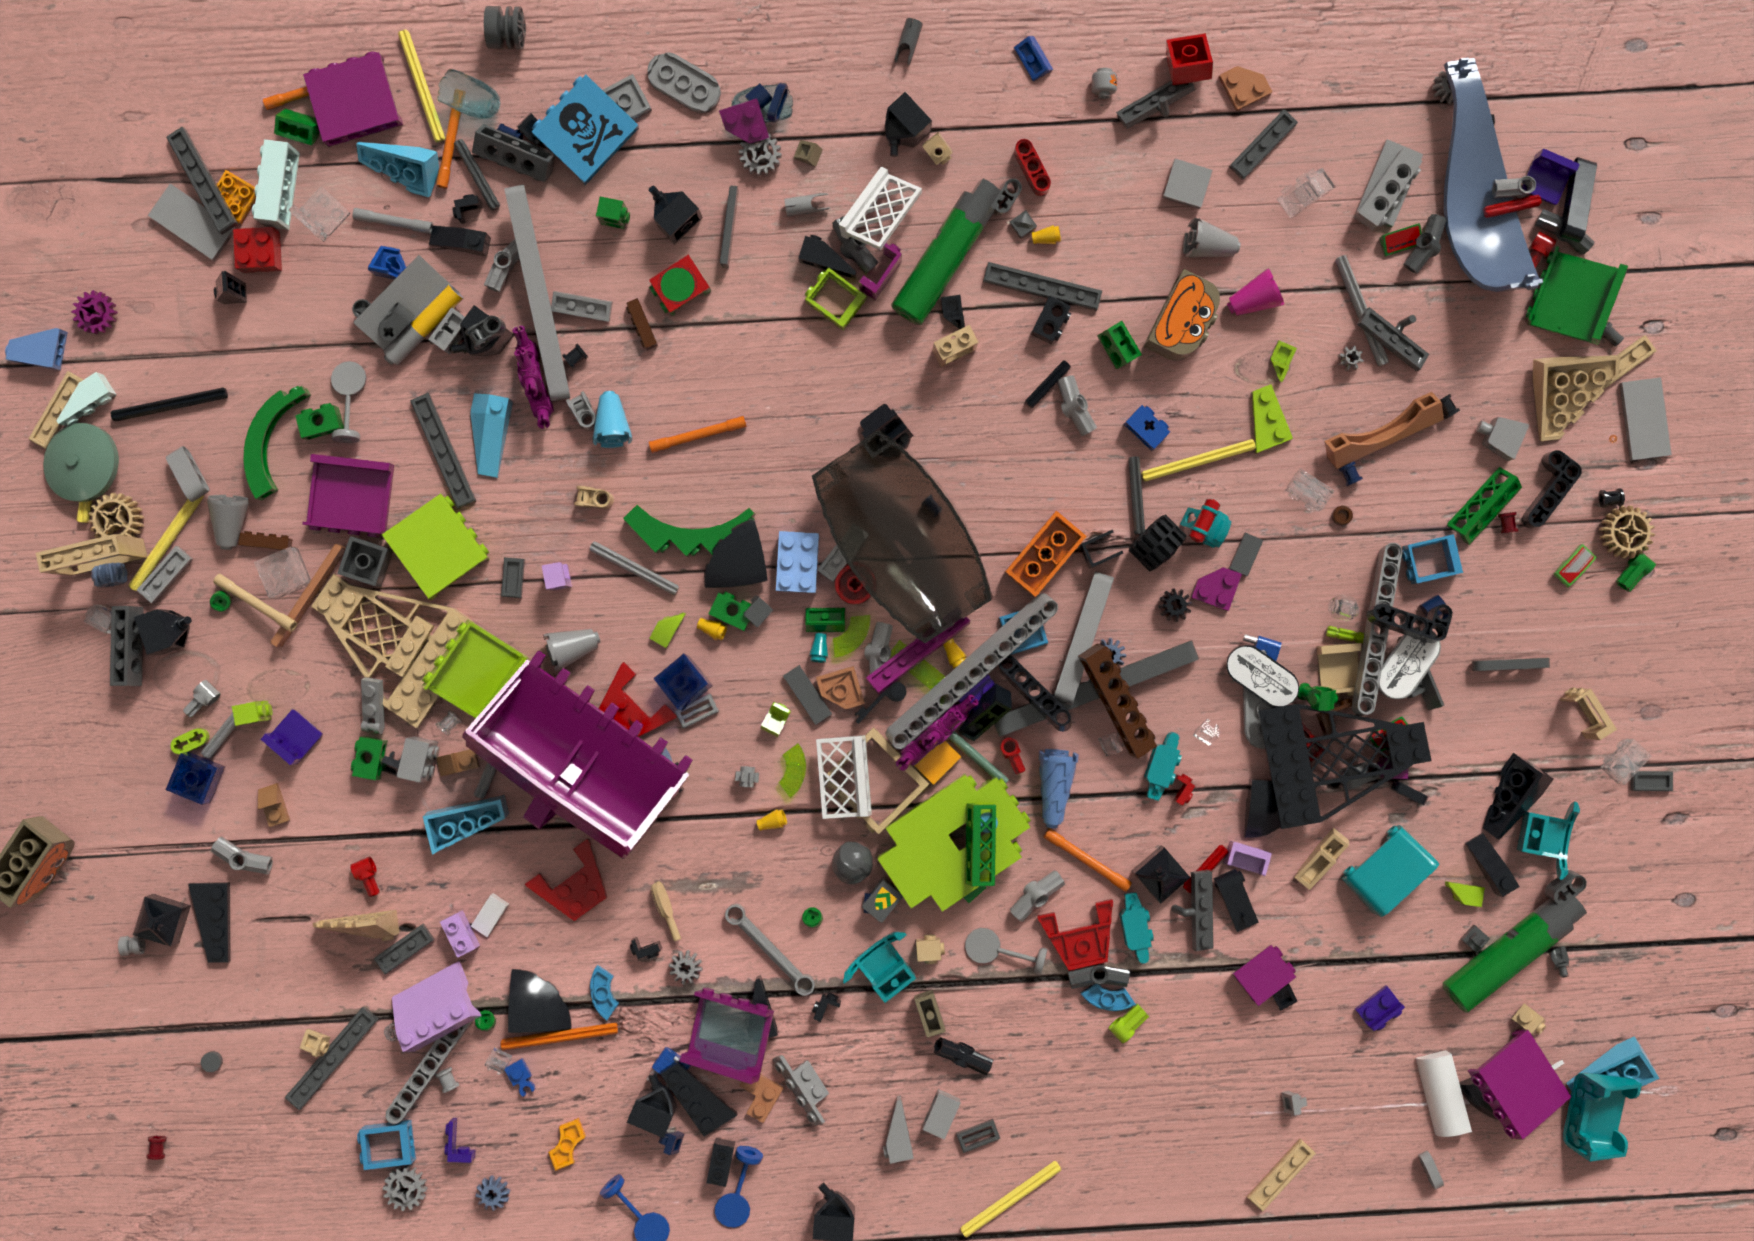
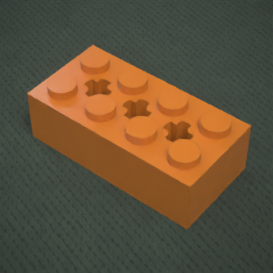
M1055 511L1004 573L1035 598L1087 536L1058 511ZM1054 535L1061 536V544L1054 543ZM1041 550H1043V551L1048 550V551H1049V553H1048L1049 559H1047V558L1042 559V558H1041V556H1042ZM1029 565H1030V566H1033V565L1036 566V568H1035V571L1037 572L1036 574H1034V573L1029 574V573H1028V571H1029L1028 566H1029Z

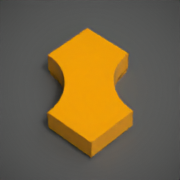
M579 1118L559 1126V1143L548 1152L555 1171L572 1165L575 1162L574 1148L579 1141L586 1137Z

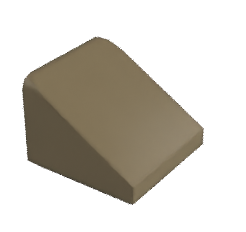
M800 140L794 159L811 166H817L822 148L816 143Z

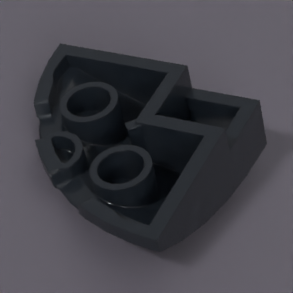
M754 519L745 521L732 528V533L724 540L720 539L714 546L711 560L705 566V588L737 587L768 581L762 545Z
M1249 779L1244 838L1261 837L1281 828L1272 781Z
M512 969L508 1033L571 1029L570 1012L567 1004L564 1003L559 995L558 989L549 981L538 977L536 973Z

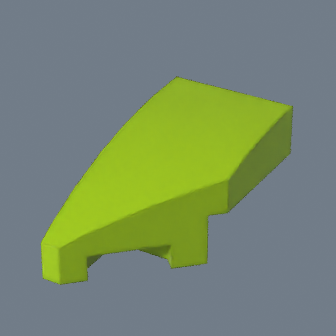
M1280 340L1277 341L1270 359L1279 381L1283 382L1297 348Z
M686 613L667 616L659 620L649 639L667 648Z
M1445 881L1446 887H1449L1453 893L1452 897L1454 900L1464 905L1482 907L1484 887Z

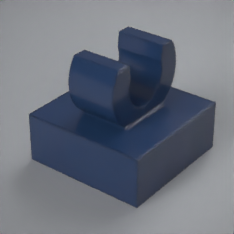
M676 1131L669 1134L666 1133L664 1138L660 1137L658 1143L665 1145L663 1153L668 1155L679 1153L685 1134Z

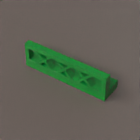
M1499 467L1447 523L1448 528L1460 534L1462 540L1470 545L1520 491L1522 485L1518 477ZM1500 475L1507 477L1504 483L1496 484V480ZM1493 490L1491 497L1483 498L1482 495L1486 491ZM1480 504V509L1477 512L1469 513V509L1473 505ZM1466 519L1467 523L1462 528L1455 525L1459 520Z
M967 803L965 884L970 886H995L996 805ZM981 809H990V818L986 822L981 819ZM985 828L990 832V838L986 842L981 839V832ZM986 848L990 852V857L984 863L980 859V853ZM984 869L989 872V881H980V873Z

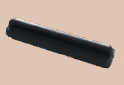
M1063 360L1025 400V403L1030 408H1033L1071 368L1070 364Z

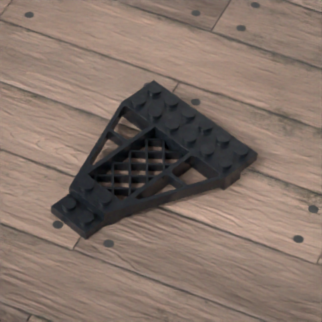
M1302 704L1258 711L1281 829L1323 822L1412 765L1432 761L1424 722L1402 725L1332 710L1318 711L1311 708V706ZM1300 709L1328 714L1331 733L1329 735L1306 738ZM1333 715L1370 722L1374 724V727L1338 733L1335 728ZM1382 729H1383V734H1384V736H1383L1382 734H1380L1379 732H1377L1376 730H1382ZM1370 732L1365 740L1357 735ZM1374 733L1383 739L1377 748L1368 743ZM1351 735L1346 743L1337 739V737ZM1353 737L1363 742L1358 751L1348 746ZM1331 739L1326 747L1317 742ZM1334 740L1343 746L1338 755L1329 750ZM1384 743L1386 744L1388 755L1380 751ZM1314 744L1323 749L1318 759L1308 753ZM1365 745L1375 750L1369 760L1360 754ZM1346 748L1355 754L1350 763L1340 758ZM1326 752L1335 757L1330 767L1320 761ZM1377 753L1387 758L1381 768L1372 762ZM1358 756L1367 762L1362 771L1352 766ZM1309 757L1316 761L1312 768ZM1338 760L1347 765L1341 775L1332 769ZM1318 763L1328 769L1322 778L1312 773ZM1389 763V764H1390V768H1389V769H1384V768L1387 766V764ZM1370 764L1378 769V771L1364 773ZM1350 768L1359 773L1345 776ZM1330 771L1339 777L1325 780ZM1384 775V778L1354 797L1349 798L1347 788L1349 780ZM1313 777H1315L1319 781L1314 782ZM1340 782L1343 787L1345 802L1321 816L1315 791L1316 787Z

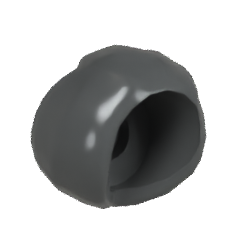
M845 842L836 850L832 859V868L839 880L846 884H857L871 874L873 857L867 847L857 842Z

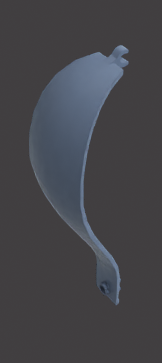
M1467 57L1457 61L1446 62L1444 68L1454 102L1443 206L1446 219L1445 228L1451 249L1464 273L1482 289L1494 292H1507L1525 288L1527 290L1537 289L1538 285L1543 284V280L1539 278L1534 267L1517 211L1490 218L1484 217L1483 209L1486 206L1511 201L1513 197L1494 198L1492 195L1493 181L1507 179L1475 58L1469 59Z

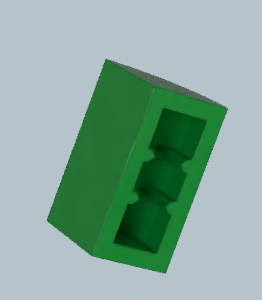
M284 109L275 115L274 134L308 145H313L316 142L320 131L315 117L289 109Z

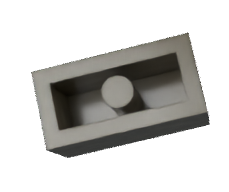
M933 989L914 995L927 1038L946 1032Z

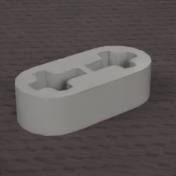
M1425 1151L1418 1154L1422 1167L1434 1190L1444 1186V1182L1430 1153Z

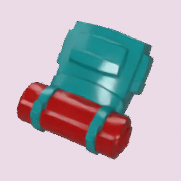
M1206 499L1200 510L1188 507L1180 525L1191 529L1189 536L1194 542L1206 544L1211 548H1219L1228 535L1232 521L1229 520L1226 514L1218 511L1220 504L1216 500ZM1194 513L1195 521L1188 523V517Z

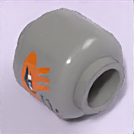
M1111 68L1097 69V72L1092 74V92L1098 95L1099 99L1110 98V95L1117 91V74Z

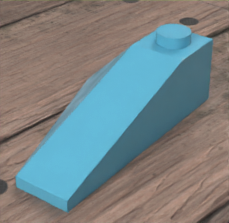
M366 142L356 143L359 162L377 173L382 172L391 177V181L406 186V190L411 193L425 197L431 196L439 170L438 153L436 151L412 146Z
M474 393L470 414L477 471L480 475L498 478L513 401L509 398Z
M1635 1036L1615 1045L1580 1072L1632 1078L1640 1082L1642 1086L1660 1079ZM1575 1076L1567 1082L1571 1091Z

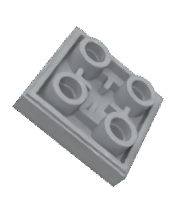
M1174 159L1163 198L1200 209L1213 170Z

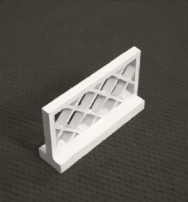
M880 167L840 222L841 236L846 239L852 237L881 250L921 195L922 188L888 174V169ZM890 182L898 185V188L888 191L886 187ZM909 190L914 192L912 196L906 198L902 194V192ZM900 193L901 199L890 202V195ZM887 197V203L876 205V201L879 198ZM903 204L904 208L902 211L893 213V206ZM890 208V214L879 215L878 210ZM876 211L877 217L866 220L865 216L867 213ZM893 219V223L890 226H882L881 221ZM879 222L880 228L869 231V224ZM866 226L867 232H854L858 227ZM880 233L883 235L879 242L871 239L873 235Z
M865 735L816 739L823 819L867 817L872 815ZM844 741H852V750L848 755L839 748ZM829 742L834 747L829 756L822 751V743ZM836 750L845 756L839 765L831 759ZM847 759L854 765V770L850 774L841 768ZM827 761L836 767L830 776L824 771V765ZM838 770L847 777L841 785L832 778ZM849 779L855 784V790L852 794L843 788ZM829 781L838 787L832 796L825 790V785ZM839 790L848 796L843 805L834 799ZM850 799L857 804V812L850 813L844 807ZM831 800L840 807L835 814H827V805Z

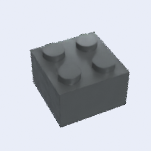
M350 536L337 574L381 587L393 550Z

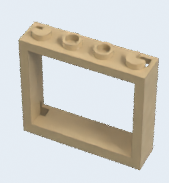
M113 534L37 552L36 557L40 573L73 576L90 572L95 566L106 563L119 562L123 564L147 558V552L143 538ZM77 565L78 571L73 572L72 566Z
M874 727L865 735L866 743L873 738L895 761L901 757V754ZM845 756L837 763L838 765L844 760ZM848 759L841 766V768L849 761ZM909 765L905 771L919 786L879 825L870 816L862 817L867 822L865 826L872 833L876 831L880 834L929 785V782L912 765ZM834 766L827 774L830 776L836 767ZM831 781L825 785L830 791L838 789ZM839 790L837 798L844 803L848 796ZM850 799L848 804L853 808L851 812H857V804Z

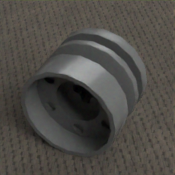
M501 6L485 7L484 36L488 49H502L505 40L508 49H513L514 45L516 49H523L526 37V22L521 6H515L514 10L511 6H507L505 15H503Z

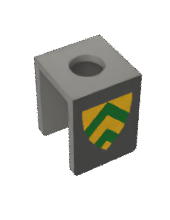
M883 877L871 891L872 894L864 903L863 901L862 908L882 923L903 896L897 887Z

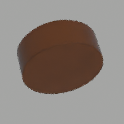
M1344 505L1336 507L1332 512L1333 522L1340 526L1350 523L1353 518L1352 510Z

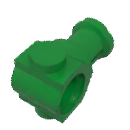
M1302 683L1299 686L1297 697L1300 700H1307L1311 708L1318 711L1334 709V704L1338 701L1336 690L1323 686L1311 687L1308 683Z

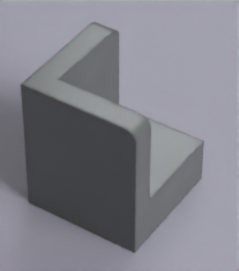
M755 595L750 600L752 604L743 615L754 626L759 627L773 609L759 596Z

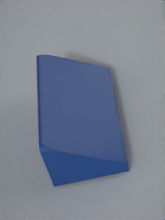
M1028 36L1014 47L1033 81L1053 70L1034 36Z

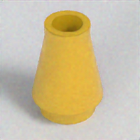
M1052 225L1032 232L1033 244H1057V242H1061L1059 226L1054 227Z
M700 618L697 623V629L703 631L714 640H723L726 635L727 626L724 625V622Z
M953 638L943 644L949 665L955 669L967 656Z
M776 809L761 819L756 820L760 831L778 829L787 825V818L783 810Z

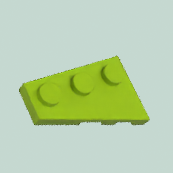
M1270 384L1252 391L1256 454L1289 441L1293 437L1272 385Z

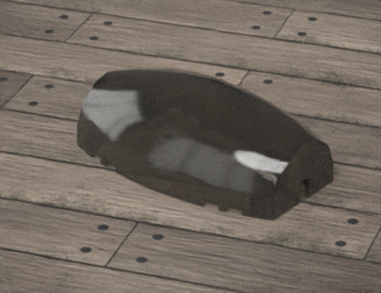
M877 430L852 447L850 451L839 456L812 475L816 495L823 509V516L827 520L831 529L830 532L849 567L876 602L883 606L894 620L896 619L907 631L923 643H927L953 626L959 619L965 618L993 599L987 572L978 547L955 504L929 471L902 445L883 431Z

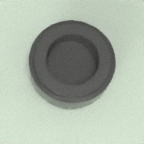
M210 1051L201 1058V1066L206 1072L218 1070L223 1063L222 1056L216 1051Z

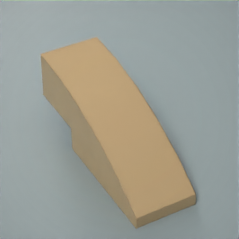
M1332 828L1309 855L1294 878L1310 890L1336 863V859L1349 846V840Z

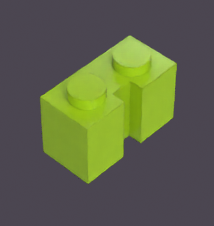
M255 701L232 706L235 726L272 720L273 710L268 701Z

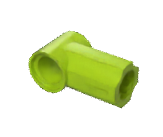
M1137 1003L1123 1017H1118L1113 1021L1108 1029L1123 1044L1134 1035L1135 1030L1149 1018V1015Z

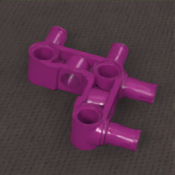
M523 325L519 326L520 332L518 327H514L512 332L517 340L514 355L517 358V372L520 383L530 403L533 416L537 418V426L540 429H544L545 424L546 428L550 426L549 417L551 413H554V407L540 373V355L537 345L528 339Z
M969 695L961 703H954L926 731L901 750L902 754L896 761V766L898 767L901 764L902 766L899 769L905 771L909 765H916L937 745L943 743L967 719L968 712L978 705V700L975 699L971 703L975 697Z

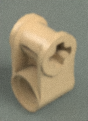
M586 486L576 487L578 494L577 501L574 502L575 506L608 509L614 503V497L608 491ZM606 494L608 497L607 502L600 504V496Z

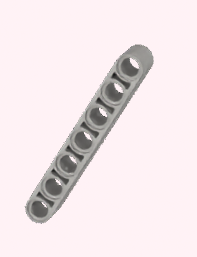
M1096 571L1094 573L1054 697L1058 701L1073 705L1084 672V667L1078 655L1092 647L1114 577Z
M473 1021L458 1028L457 1036L449 1033L434 1042L387 1109L385 1117L389 1123L397 1124L407 1116ZM439 1043L445 1044L447 1047L446 1052L439 1049ZM427 1061H434L435 1068L429 1067ZM416 1076L422 1077L424 1084H419L416 1081ZM405 1092L412 1095L411 1101L405 1098ZM393 1109H398L401 1113V1116H395L393 1113Z

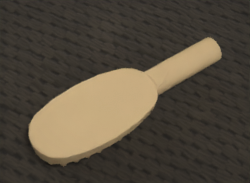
M658 881L651 885V891H653L651 894H654L652 897L655 898L653 901H656L655 904H658L656 907H659L657 909L660 910L658 913H662L660 916L666 918L673 941H677L681 937L672 916V906L663 884Z

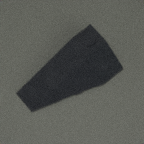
M1515 753L1510 756L1501 770L1499 786L1495 788L1494 793L1496 795L1493 804L1489 807L1483 829L1498 840L1530 809L1554 780L1543 770Z

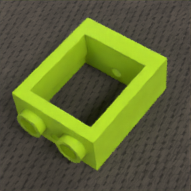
M828 268L826 272L823 270L816 279L818 281L814 287L810 286L806 291L805 302L840 329L844 330L867 300V296ZM829 279H832L855 296V299L840 319L814 301Z

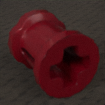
M1516 512L1498 514V517L1501 519V534L1519 532L1515 522Z
M156 1135L148 1137L149 1153L146 1155L147 1159L160 1160L165 1158V1153L163 1152L164 1142L167 1140L166 1136Z

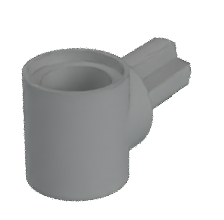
M204 680L193 690L194 699L183 711L187 716L193 717L203 705L210 706L220 697L221 693L207 680Z

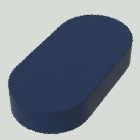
M779 83L776 87L767 114V120L776 123L780 118L788 95L787 84Z

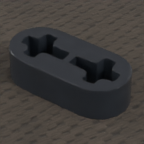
M1394 780L1390 788L1423 806L1429 798L1427 795Z

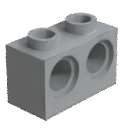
M451 308L428 340L450 355L453 351L452 345H457L463 337L460 323L465 317Z

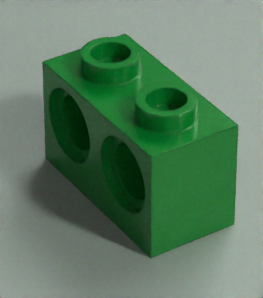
M599 197L596 217L601 225L625 229V224H629L630 212H628L625 203L621 200Z
M1123 321L1097 335L1116 369L1142 355Z

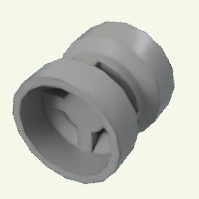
M122 936L119 938L118 951L121 956H129L131 953L140 955L145 952L146 944L144 938L137 936L131 938L129 936Z

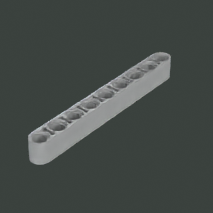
M1397 543L1387 544L1379 551L1369 608L1377 604H1386L1393 607L1402 558V548ZM1388 549H1391L1393 551V557H1390L1388 555ZM1384 568L1389 569L1390 577L1385 575ZM1381 587L1387 590L1386 596L1381 593ZM1368 619L1352 701V711L1357 716H1366L1375 710L1389 629L1379 626L1380 634H1377L1374 631L1375 624L1369 622ZM1371 644H1374L1376 646V653H1373L1371 651ZM1368 663L1374 668L1372 673L1367 669ZM1365 682L1370 686L1369 692H1366L1363 688ZM1361 702H1364L1367 706L1365 712L1360 708Z

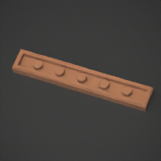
M335 544L288 614V617L295 620L297 624L343 556L346 549L343 545ZM280 626L271 640V644L276 647H283L292 632Z

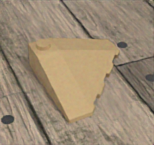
M1619 355L1533 359V387L1540 441L1560 439L1565 434L1563 430L1570 422L1574 424L1585 413L1582 409L1590 401L1594 403L1604 392L1603 386L1609 380L1614 381L1619 376Z
M397 910L319 920L313 923L314 928L374 939L381 938L382 941L392 940L395 935L399 934Z

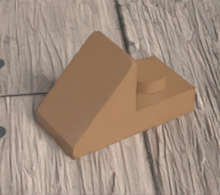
M470 749L436 758L441 776L480 767L477 754Z
M276 783L258 789V810H264L269 827L290 821L279 784Z

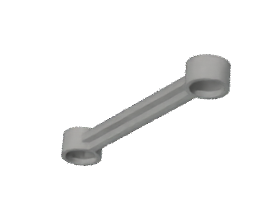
M736 903L730 905L725 912L726 920L732 925H738L795 983V990L798 994L803 996L811 994L815 987L813 977L809 974H802L746 917V911L742 905ZM735 907L739 908L742 911V918L730 919L728 916L729 910ZM802 978L810 979L812 988L806 990L799 989V980Z

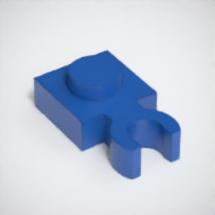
M523 1058L504 1068L512 1085L519 1084L521 1096L524 1097L526 1095L525 1086L530 1087L532 1092L536 1089L535 1084L527 1079L532 1074Z

